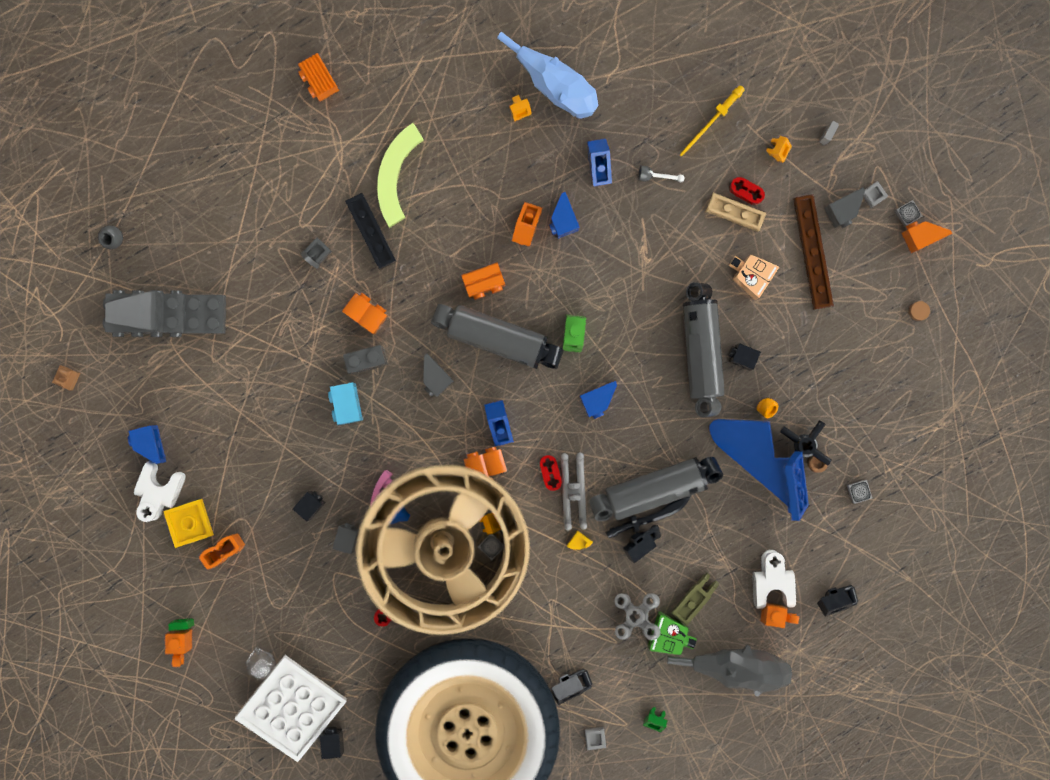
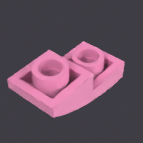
M385 470L380 476L372 494L371 504L382 491L381 489L392 482L390 478L393 474L388 470Z

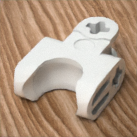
M152 461L145 463L134 490V495L142 497L136 511L137 517L141 521L157 520L160 518L164 506L173 508L186 476L184 473H174L170 481L165 486H162L156 479L157 464Z
M766 550L761 556L762 572H753V601L757 609L766 607L767 595L775 589L782 592L783 602L788 608L795 607L796 591L793 570L785 571V561L781 554L775 550ZM773 557L776 558V561H773V564L769 562L770 560H773Z

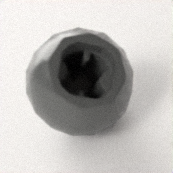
M107 225L100 229L97 238L102 247L117 249L123 243L124 237L118 227Z

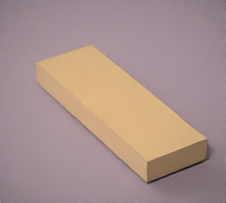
M712 193L705 211L757 232L760 231L766 215L765 212L716 193Z

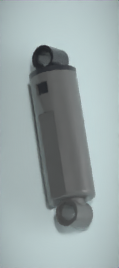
M693 282L686 289L687 298L691 301L683 303L690 398H699L695 404L697 415L700 417H714L721 411V403L716 397H723L725 395L718 301L710 300L713 291L709 284Z
M438 304L431 320V324L435 327L448 330L447 336L449 338L537 369L539 362L545 367L557 369L564 352L557 345L546 344L548 337L462 305H458L454 310L446 305Z
M695 457L607 487L605 490L606 495L599 494L592 497L589 504L597 521H606L612 515H614L616 520H620L708 490V484L720 481L724 474L715 457H706L700 462Z

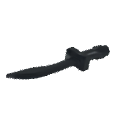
M691 496L673 501L652 515L636 519L637 515L630 516L629 522L612 527L605 533L608 539L632 528V532L640 531L639 526L663 519L680 511L688 503Z

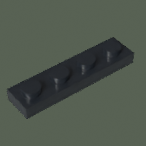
M363 193L346 200L345 202L379 270L397 262Z

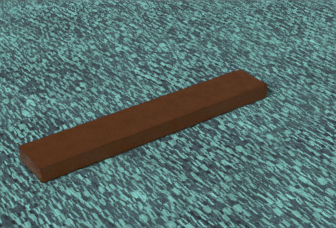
M814 194L795 197L793 201L813 310L833 307Z

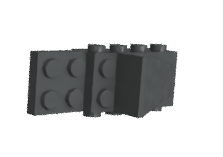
M113 290V293H105V299L103 300V308L105 309L103 328L105 332L111 333L112 337H124V334H131V337H143V334H150V337H163V334H170V337H182V334H225V295L182 294V291L171 290L170 294H163V291L152 290L145 293L142 290H132V294H125L123 290Z

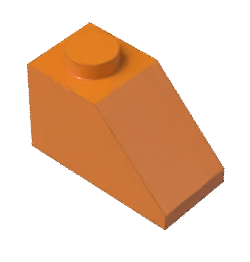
M524 202L516 222L512 238L513 242L530 247L542 207Z
M917 221L906 226L907 230L901 233L911 253L953 234L949 229L926 221L920 224Z

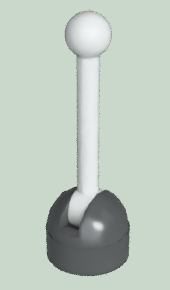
M642 165L638 174L639 181H649L652 177L675 179L679 182H683L685 179L682 174L674 176L653 173L650 167Z

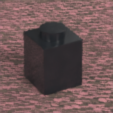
M738 343L732 346L729 351V362L747 370H754L761 352Z
M308 491L292 510L308 522L325 504L322 500L323 496L317 491Z
M327 727L320 734L321 759L342 757L344 753L342 729Z

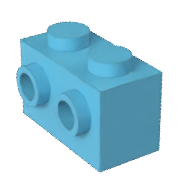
M352 382L330 387L331 391L328 392L330 403H333L334 406L332 411L333 421L337 422V425L363 421L356 383Z

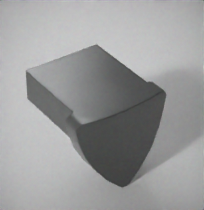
M317 237L300 254L305 261L318 269L320 267L319 264L332 251Z

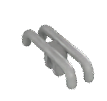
M581 452L577 453V482L569 483V456L563 453L561 455L564 528L571 530L570 501L578 500L579 525L582 530H585L587 528L584 454Z

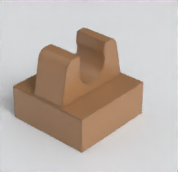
M60 365L52 383L73 391L80 373Z

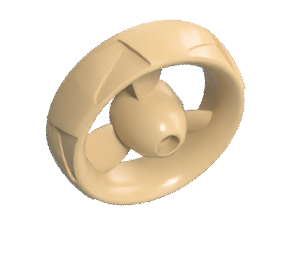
M460 465L420 467L404 473L393 480L379 493L364 517L358 536L357 561L359 572L366 591L373 602L395 622L409 629L428 634L460 633L474 629L494 618L516 595L526 574L529 560L528 531L525 520L515 501L499 483L489 476ZM443 490L460 492L452 505L449 518L440 517L432 519L425 523L417 534L402 529L387 528L394 515L406 503L420 495ZM489 508L501 525L504 549L502 560L495 576L484 587L480 579L469 569L474 556V545L468 530L485 515ZM416 562L419 569L428 577L435 580H446L447 589L453 603L430 604L408 596L392 581L385 567H402Z

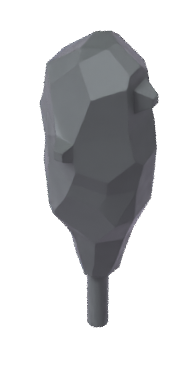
M747 644L743 649H723L716 653L697 655L693 659L667 657V664L693 667L694 671L713 677L727 688L753 690L755 696H759L762 692L787 687L791 684L792 669L787 662L765 650H751L750 645Z

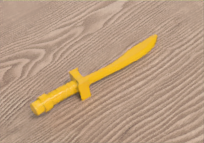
M741 85L732 91V94L722 105L719 104L716 107L717 113L685 147L680 156L684 155L720 115L724 117L728 113V108L745 91Z

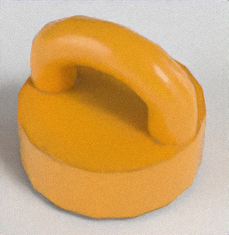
M765 398L758 403L756 409L765 418H771L776 414L779 406L773 399Z

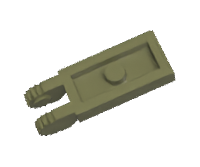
M705 573L698 580L697 584L693 585L671 611L686 626L707 603L712 593L719 586V583L714 581L707 588L706 592L702 589V586L710 578L708 573Z

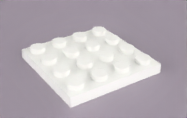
M284 655L237 713L235 720L298 762L347 702V698Z

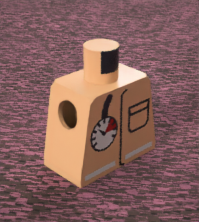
M749 255L745 261L735 256L729 264L730 267L738 271L733 280L755 300L760 298L779 269L778 266L753 255Z

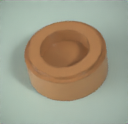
M923 301L915 302L909 308L910 317L916 321L924 320L930 314L929 305Z
M813 455L808 458L807 465L811 471L820 473L827 469L828 466Z

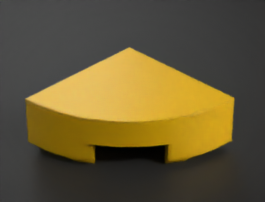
M577 530L566 546L573 550H581L589 547L593 541Z

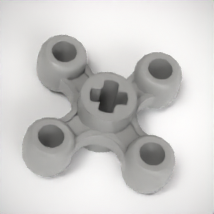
M625 593L616 595L614 603L616 607L626 612L627 619L623 624L615 628L616 637L621 640L628 639L633 628L640 627L648 640L658 639L661 634L660 628L648 620L649 611L657 608L660 604L658 595L653 593L645 595L640 606L633 605L631 598ZM635 614H640V619H635Z

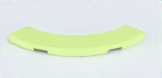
M414 123L406 127L393 140L382 159L377 184L378 200L389 228L405 219L397 195V182L401 165L408 154L419 143L424 141Z

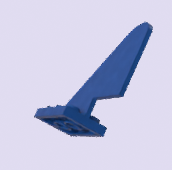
M715 419L712 421L709 430L717 446L788 506V512L791 513L792 521H800L809 506L802 451H794L790 458H775L770 421Z

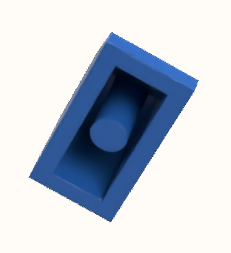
M606 139L588 141V159L593 186L611 184L610 149Z
M566 192L561 194L551 217V224H549L552 235L556 234L557 239L577 232L580 228Z
M616 381L579 396L588 417L593 416V419L604 415L603 411L608 409L616 389Z
M503 400L485 404L486 416L495 446L514 442Z
M150 425L128 431V442L134 451L156 464L166 462L158 425Z

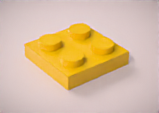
M203 499L163 511L175 548L214 535Z

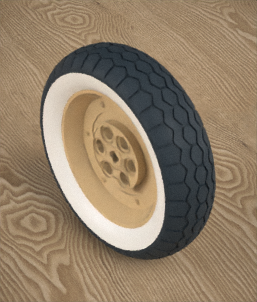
M473 638L454 639L438 643L421 651L405 663L393 677L384 692L378 709L375 730L376 748L380 765L387 780H547L554 767L559 748V716L555 700L547 683L537 669L523 656L506 646L488 640ZM463 708L468 709L470 714L463 716L460 714V710ZM486 716L488 721L481 723L478 717ZM451 721L455 726L447 728L444 723ZM465 729H469V732L471 731V734L467 735ZM484 735L490 736L491 741L484 742L482 741L481 737ZM449 741H455L458 744V746L452 748L447 743ZM473 748L476 750V753L470 755L466 752V749Z

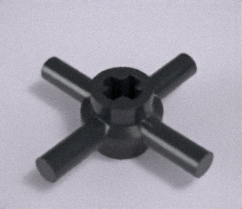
M819 420L809 435L803 434L798 436L785 426L781 428L780 433L794 442V450L802 451L803 457L813 455L827 466L831 463L832 459L817 449L816 437L826 425ZM809 442V449H802L804 447L802 443Z

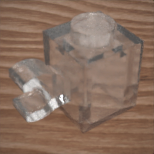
M256 647L246 661V666L250 675L264 681L275 668L276 662L272 654Z

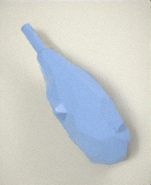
M503 32L498 35L497 38L517 53V59L530 74L534 86L556 106L577 118L593 115L598 107L596 90L582 75L559 61L557 57L553 58L525 46L521 47Z

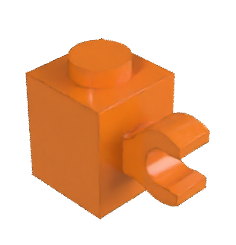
M767 603L766 607L762 609L760 621L766 626L785 628L786 622L798 624L799 616L787 613L788 609L783 605Z
M173 630L165 634V654H173L172 667H181L184 664V654L192 649V630Z

